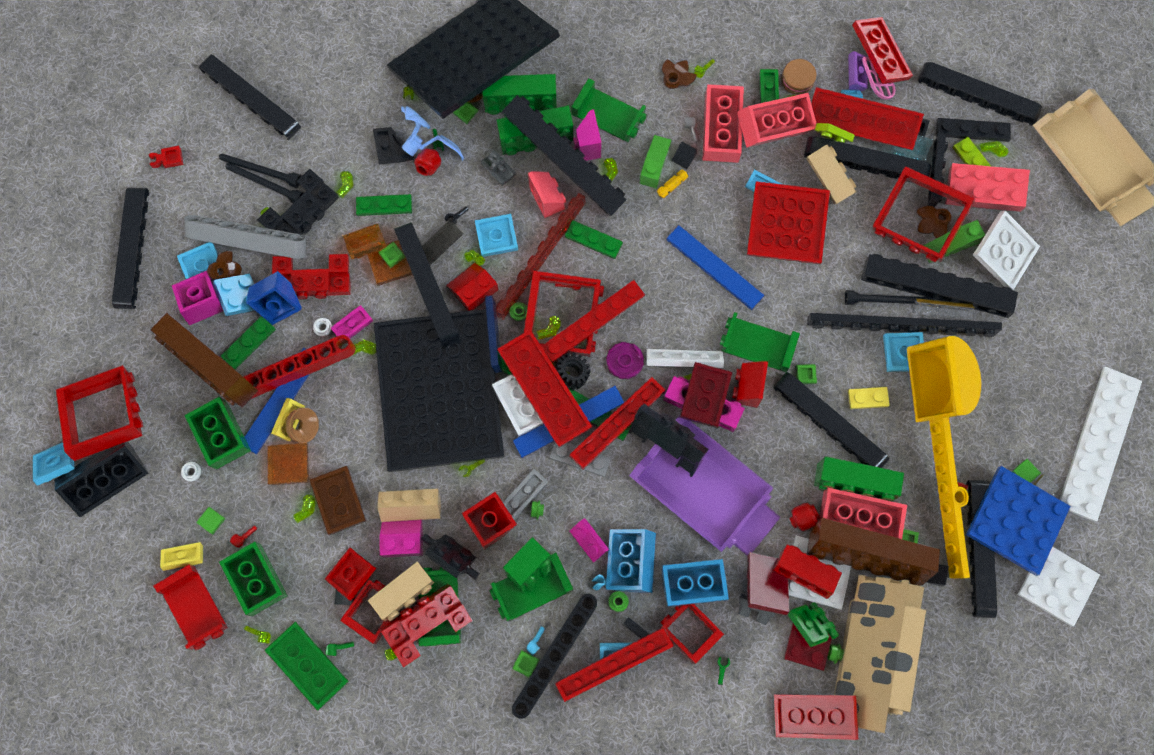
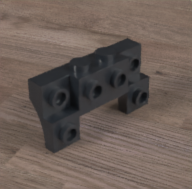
M309 169L297 180V183L306 192L281 216L269 207L257 221L264 228L302 235L310 231L312 224L316 220L319 221L324 217L325 211L339 196L324 183L323 179Z
M643 404L634 416L633 424L628 431L630 434L633 432L643 439L642 443L649 439L677 460L679 459L676 467H682L690 473V477L695 474L709 450L694 439L695 434L688 427L678 423L671 415L664 412L660 415L646 404Z

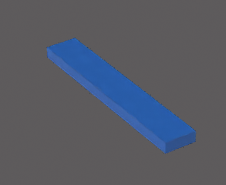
M678 225L667 237L669 243L749 309L752 310L764 297V294L681 226Z
M309 359L306 364H309L312 359ZM294 366L290 367L288 372H291L294 369ZM309 375L276 388L245 435L251 452L256 455L270 436L286 398L293 400Z
M613 386L579 406L589 422L625 402L616 386ZM543 424L516 438L513 442L523 458L554 442Z

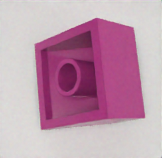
M594 109L588 112L576 129V137L573 138V149L576 150L578 148L585 155L584 159L586 161L601 158L602 142Z
M207 271L172 285L179 311L189 326L224 311L212 284L213 281Z
M422 520L382 522L380 530V556L383 558L423 556V541L421 540L423 536Z

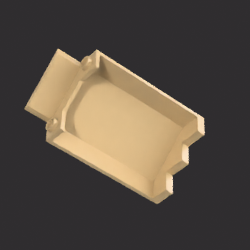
M1088 89L1076 100L1068 101L1054 113H1047L1033 125L1100 212L1105 210L1110 212L1120 227L1154 206V196L1145 186L1154 184V163L1094 89Z

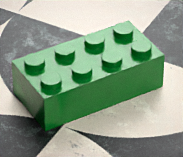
M556 74L509 75L502 77L483 91L485 113L491 115L499 114L516 95L519 97L524 96L530 102L529 107L533 111L535 109L542 111L557 108Z
M569 105L539 111L544 116L543 120L547 124L551 122L558 129L556 131L557 134L561 137L564 135L570 141H573L574 127ZM507 118L496 119L503 155L512 156L520 151L532 152L537 148Z
M825 456L817 464L814 486L819 487L820 491L832 488L894 501L901 496L904 473Z
M532 537L507 562L503 570L507 578L523 593L526 591L530 593L537 586V580L541 576L543 578L546 577L552 570L551 555Z

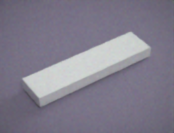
M647 349L646 352L647 366L694 367L695 362L716 368L724 367L722 351Z

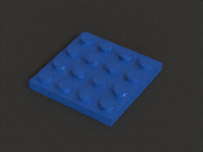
M1000 466L992 478L966 535L1033 575L1038 576L1045 565L1071 506Z

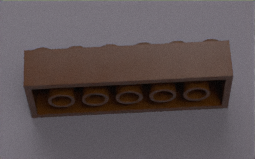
M168 313L150 329L156 334L154 339L161 345H164L168 351L231 405L238 404L243 408L257 393L258 390Z
M821 518L809 534L807 555H813L819 560L826 559L837 565L852 566L855 570L870 571L874 575L889 576L896 581L909 580L910 584L921 586L938 573L940 549Z

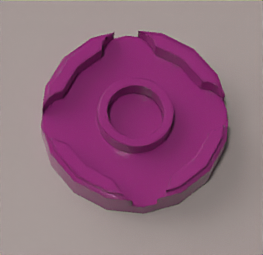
M620 342L609 350L606 365L613 376L619 379H631L641 372L644 366V356L635 344Z

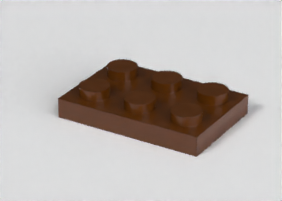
M348 466L310 479L329 536L367 521Z

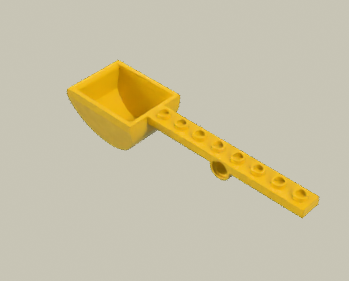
M947 336L907 347V357L916 423L926 421L930 423L949 578H970L961 507L968 503L969 497L965 488L958 487L949 418L967 415L976 408L981 394V374L977 359L968 344L959 337Z

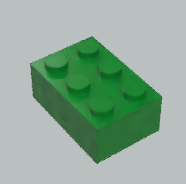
M220 396L184 415L208 466L217 470L251 451L228 402Z
M253 542L219 561L245 615L253 617L288 596L260 543Z

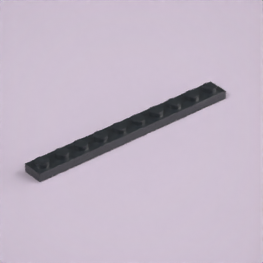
M810 313L807 318V325H812L816 329L831 326L835 330L850 327L851 330L855 331L869 328L870 331L888 329L889 332L907 330L908 333L926 331L927 334L945 332L946 335L964 333L965 336L983 334L984 337H994L1002 330V322L826 313Z

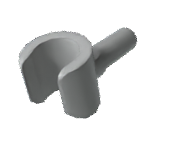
M686 117L684 120L685 128H691L694 141L697 142L699 139L695 128V118Z

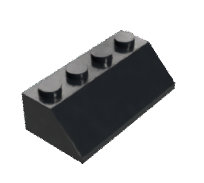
M127 441L90 456L76 465L75 469L69 473L62 474L54 479L55 491L79 517H82L149 473L134 448Z

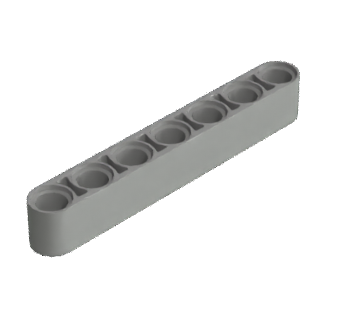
M198 215L184 217L185 237L296 259L306 256V237L300 234Z

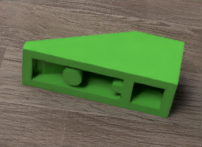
M654 135L642 168L639 184L653 188L658 187L671 139Z
M978 220L960 227L944 257L975 246L982 241L985 233ZM950 232L923 246L939 253Z

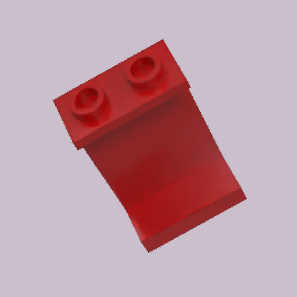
M189 564L154 585L156 592L163 594L188 642L185 645L186 649L199 650L206 645L205 642L207 640L221 637L224 634L223 631L228 628L195 566Z

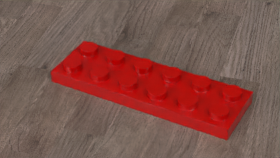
M818 87L815 89L811 103L816 123H829L857 137L912 151L924 116L923 113Z
M531 329L497 349L558 448L592 428L589 420Z

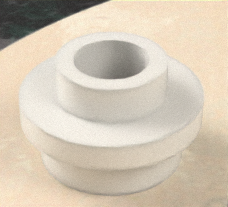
M319 318L313 324V330L318 336H327L332 331V323L326 318ZM326 325V329L320 330V326Z
M188 462L182 467L181 475L186 481H196L201 475V467L195 462ZM190 469L195 470L193 475H189Z

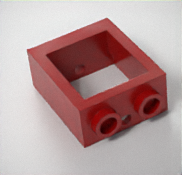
M368 580L340 620L372 644H377L382 637L379 629L390 621H384L377 632L373 633L353 619V616L372 589L379 592L385 587L378 580H375V582Z
M695 604L678 605L674 608L676 610L675 614L672 617L668 614L660 623L663 625L662 627H665L671 641L693 664H696L724 633ZM687 608L712 632L693 654L668 629Z

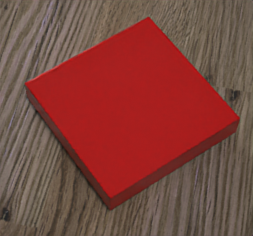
M349 548L326 576L325 580L351 601L377 568L352 548Z

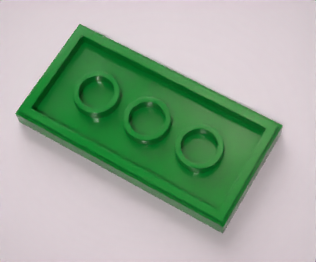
M294 622L265 649V652L317 711L349 682L297 622Z

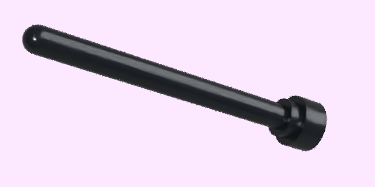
M226 154L219 155L221 161L284 180L291 187H299L296 183L302 176L301 174L295 172L286 174Z
M231 163L225 165L227 170L288 197L291 203L297 201L304 194L300 190L291 191Z
M855 290L845 291V305H854L858 302L933 305V303L917 302L916 298L935 300L933 297L859 294Z

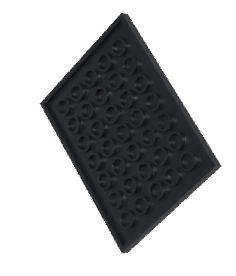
M478 0V2L465 9L455 18H452L448 23L436 29L435 32L423 38L400 56L394 58L387 66L394 75L444 119L559 38L560 34L557 29L518 0Z
M486 309L450 313L459 337L442 344L430 316L374 323L388 472L505 457L498 397L492 387L496 380L490 361Z

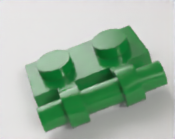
M815 602L811 603L809 608L805 604L790 610L788 613L789 618L810 647L826 642L829 635L832 639L839 636L835 630L836 626L827 619L825 611L822 607H818Z

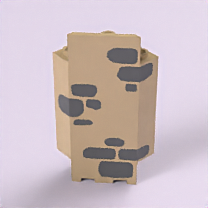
M858 575L855 599L850 600L842 646L844 654L839 663L834 695H856L858 728L885 733L888 714L903 715V712H910L926 610L921 609L924 587L909 584V580H902L900 582L891 578H871Z

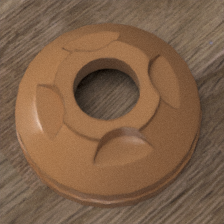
M309 408L293 410L286 420L287 434L295 442L307 443L318 432V417ZM295 419H298L300 422L297 430L293 428Z

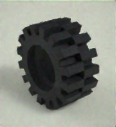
M570 353L561 356L555 365V369L568 389L571 387V390H575V388L577 390L580 389L589 378L591 369H588L590 367L589 363L585 364L587 360L585 358L581 360V355L576 357V353H572L571 356ZM568 366L575 368L578 376H570L565 371V368Z

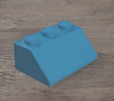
M610 529L606 590L653 593L655 532L646 529Z
M723 559L662 566L661 572L667 606L729 600Z

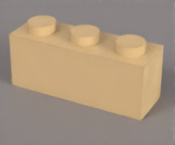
M825 145L806 157L825 190H830L829 197L833 203L838 204L856 192L854 189L856 185L851 178H847L845 174L847 170L842 162L838 163L836 160L837 154L833 147Z
M422 489L379 492L378 512L381 522L440 519L441 500L439 490Z
M416 562L371 597L368 602L383 621H392L399 615L398 611L404 606L408 608L416 602L414 598L420 594L425 595L432 589L431 585L434 582L422 566Z

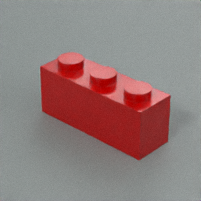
M788 544L781 551L773 569L774 572L826 599L834 594L842 572L838 571L835 566L826 565L820 562L817 557L807 555L801 552L798 547Z

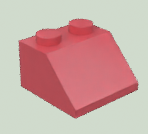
M529 172V188L544 218L565 210L564 203H566V199L562 192L559 193L555 177H551L549 172Z

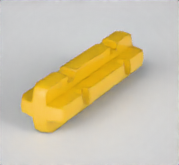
M681 169L676 173L677 176L671 177L664 183V187L661 186L657 189L658 195L661 198L669 195L668 192L671 193L681 184V181L684 182L688 178L686 171Z

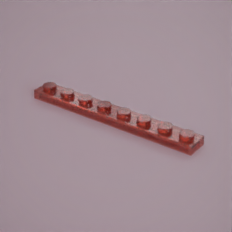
M578 193L576 197L570 200L568 209L560 214L559 222L556 226L550 228L547 239L541 241L535 256L532 255L529 258L528 266L525 270L519 272L516 283L508 288L504 300L498 302L496 313L502 320L506 318L511 306L518 301L532 281L533 271H539L569 228L572 220L576 218L586 204L584 195Z

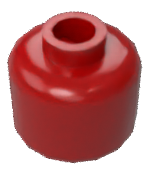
M429 148L421 150L414 161L417 172L423 176L435 174L442 162L439 153Z
M808 502L794 507L791 510L792 517L789 518L794 529L798 527L802 532H805L816 526L820 515L814 504L810 505Z

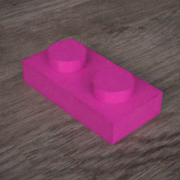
M360 305L333 325L331 330L336 336L346 335L350 339L373 322V320Z
M585 518L569 531L593 563L609 550Z

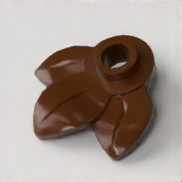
M667 59L662 66V72L665 75L663 82L669 89L688 86L695 81L697 75L688 72L687 60L673 64V62Z
M924 206L917 210L918 215L922 218L917 228L918 232L922 234L933 233L936 239L947 233V225L951 221V214L947 209ZM938 216H943L944 220H940Z
M232 251L220 253L216 262L208 266L207 273L209 277L217 280L241 274V265L237 262H232Z

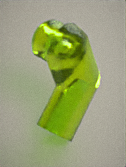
M999 141L980 144L981 152L991 151L998 157L1008 155V148Z
M606 158L603 162L608 171L606 176L613 181L618 174L617 163L613 158Z
M342 171L340 173L342 186L336 193L341 198L354 186L353 176L349 171Z
M469 250V252L464 254L467 262L474 260L478 265L485 263L484 257L475 250Z
M551 316L547 327L537 330L539 340L557 334L561 326L559 317Z
M362 340L354 344L356 350L353 355L361 351L370 355L376 353V344L373 342Z
M307 494L303 497L302 510L293 515L297 523L314 513L316 501L312 495Z

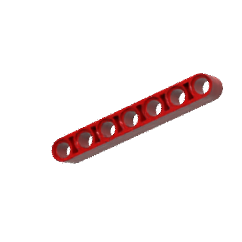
M339 335L243 376L252 386L255 382L259 381L258 385L255 386L258 391L251 399L274 390L278 386L352 356L356 348L349 337ZM348 343L346 348L341 349L344 344ZM330 351L329 355L324 357V354ZM309 359H312L309 364H306ZM294 366V369L291 372H288L290 367ZM276 374V377L271 379L272 375Z

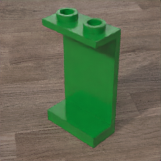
M589 78L571 106V115L581 120L586 117L590 110L594 109L598 128L628 143L631 138L634 139L639 130L637 128L640 123L643 124L647 117L645 105H642L641 109L638 110L595 89V81Z
M734 312L732 318L728 317L725 325L728 331L726 335H722L719 344L723 346L722 352L752 362L766 361L768 362V367L783 372L788 371L800 333L792 331L791 335L750 323L736 318L738 314Z
M557 553L551 554L552 570L546 577L543 578L541 576L537 580V586L530 593L528 591L523 593L508 578L497 583H490L492 589L489 591L493 600L498 599L501 607L497 609L502 619L506 618L509 622L574 590Z
M442 567L436 571H432V568H423L434 583L431 585L432 589L428 593L418 595V600L424 596H430L446 584L452 587L459 599L458 577L455 578ZM445 620L418 639L419 647L461 644V629L455 632L448 620Z

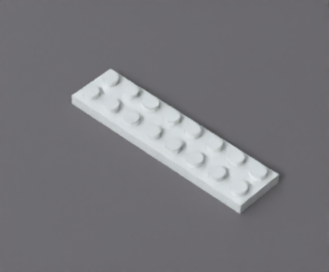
M1108 367L1102 369L1059 499L1071 506L1068 512L1093 522L1098 521L1140 390L1141 380Z

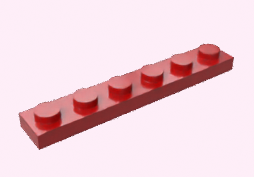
M635 280L631 281L541 347L551 362H555L644 298L645 293Z
M651 377L571 452L569 457L584 470L633 423L638 409L643 404L650 407L665 393V389Z
M662 627L558 680L555 685L564 702L672 648L674 645L665 627Z

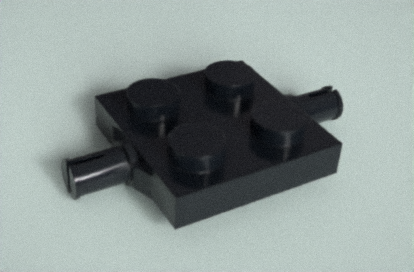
M427 533L422 536L421 540L430 546L424 555L455 578L465 573L474 580L478 578L480 573L471 567L477 557L470 550L462 547L454 538L446 534L436 540L427 535Z

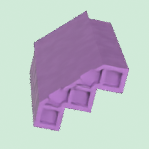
M679 416L676 421L688 427L695 434L694 439L709 449L695 474L690 477V473L679 466L677 468L676 464L679 459L677 460L661 447L654 444L649 453L637 464L629 476L721 552L726 546L731 548L734 544L743 553L748 555L749 552H753L780 519L778 514L766 506V503L772 497L769 493L773 490V487L694 423Z

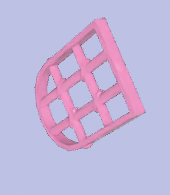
M863 57L862 62L874 93L881 99H891L896 91L894 83L882 84L879 82L877 72L869 57ZM867 61H869L872 70H869ZM871 73L874 74L876 83H874ZM881 86L886 88L888 96H884ZM888 86H890V87L892 86V90H893L892 94L890 93V90H889V87H888Z

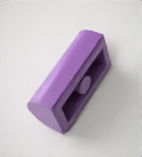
M855 51L848 55L849 90H860L862 92L868 89V76L862 62V58L867 56Z

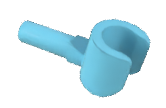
M599 574L592 580V582H598L593 586L594 590H599L606 585V579L603 575Z
M542 626L533 640L527 645L526 649L532 656L540 649L536 643L545 630Z

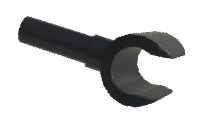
M464 207L455 214L448 213L445 216V220L454 218L449 225H456L457 219L469 210L468 207Z

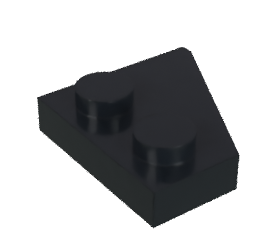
M392 127L373 129L379 165L414 160V156L409 155L402 149L404 143L396 136V132Z

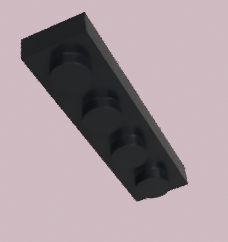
M938 118L936 137L940 133L946 134L948 138L965 139L969 137L975 140L1009 142L1011 140V123Z
M939 133L934 140L930 178L944 183L945 176L942 175V170L946 165L944 153L947 151L948 142H946V134ZM929 190L927 206L935 208L941 202L943 196Z

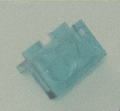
M918 135L913 151L891 145L890 150H893L895 155L904 156L905 154L911 156L912 159L926 161L933 140Z

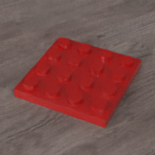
M756 181L746 255L821 264L830 190Z

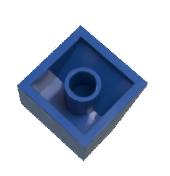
M278 271L249 287L246 303L272 325L293 315L302 308L291 282Z

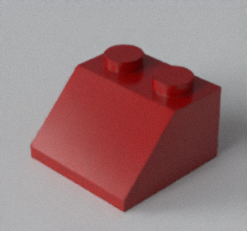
M476 263L446 285L468 311L476 309L485 301L486 296L493 295L499 290L498 284L492 276Z
M768 362L742 363L740 369H736L735 380H738L737 387L733 388L732 398H735V401L743 406L758 408L763 400Z
M496 492L462 513L464 520L484 550L499 541L517 526V523Z

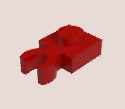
M179 145L161 149V154H148L151 160L156 159L155 162L150 163L152 168H158L162 164L165 168L184 165L182 150Z

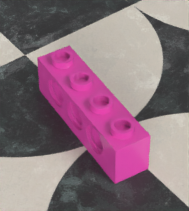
M674 376L663 401L682 409L685 400L682 392L687 391L689 381L684 377L678 376L677 378ZM725 399L723 408L726 409L727 414L721 415L719 426L734 432L745 408L741 407L742 405L737 401L731 400L730 402Z

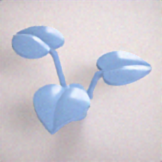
M408 106L401 107V112L405 113L406 120L415 121L416 124L412 134L402 145L404 151L414 156L418 149L423 150L424 147L439 140L455 150L460 155L461 160H464L459 147L443 135H437L422 144L423 140L417 133L421 125L430 129V125L412 108Z

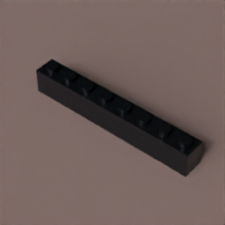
M516 95L501 114L609 216H612L627 200L624 198L625 193L619 187L615 189L610 184L612 181L605 174L601 176L597 172L599 168L591 161L588 163L584 159L585 155L578 148L574 150L570 146L571 141L564 135L561 137L557 134L556 131L558 129L551 122L547 124L543 120L544 116L537 109L533 111L529 107L530 102L524 96L519 97Z
M869 254L865 260L861 278L865 282L924 297H933L939 301L972 304L974 308L970 309L1009 318L1014 314L1018 292L1012 291L1008 287L1000 288L989 282L981 283L973 278L957 277L953 273H942L934 268L926 269L918 264H907L898 259L883 258L879 254Z

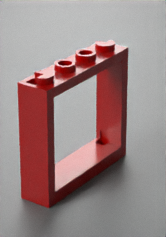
M905 166L875 220L873 230H875L876 235L883 238L887 236L892 239L893 243L902 246V244L908 246L909 250L913 253L919 254L921 252L925 254L926 258L932 262H941L971 210L975 198ZM907 180L965 206L939 253L882 226Z
M533 271L524 333L530 329L533 333L541 282L594 289L592 310L599 305V297H603L604 286H601V280ZM594 334L587 338L586 349L573 348L567 353H576V355L590 357L591 352H595L596 341H593Z
M123 365L56 389L64 452L73 461L142 436L141 428L143 427V422L139 417L140 407L135 398L138 394L133 386L135 379L132 372L129 373ZM122 384L129 425L79 443L73 401Z

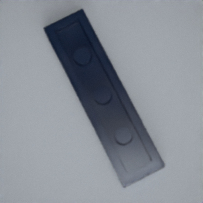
M490 295L485 298L490 361L494 372L499 373L502 372L501 356L497 351L500 348L497 308L493 296Z

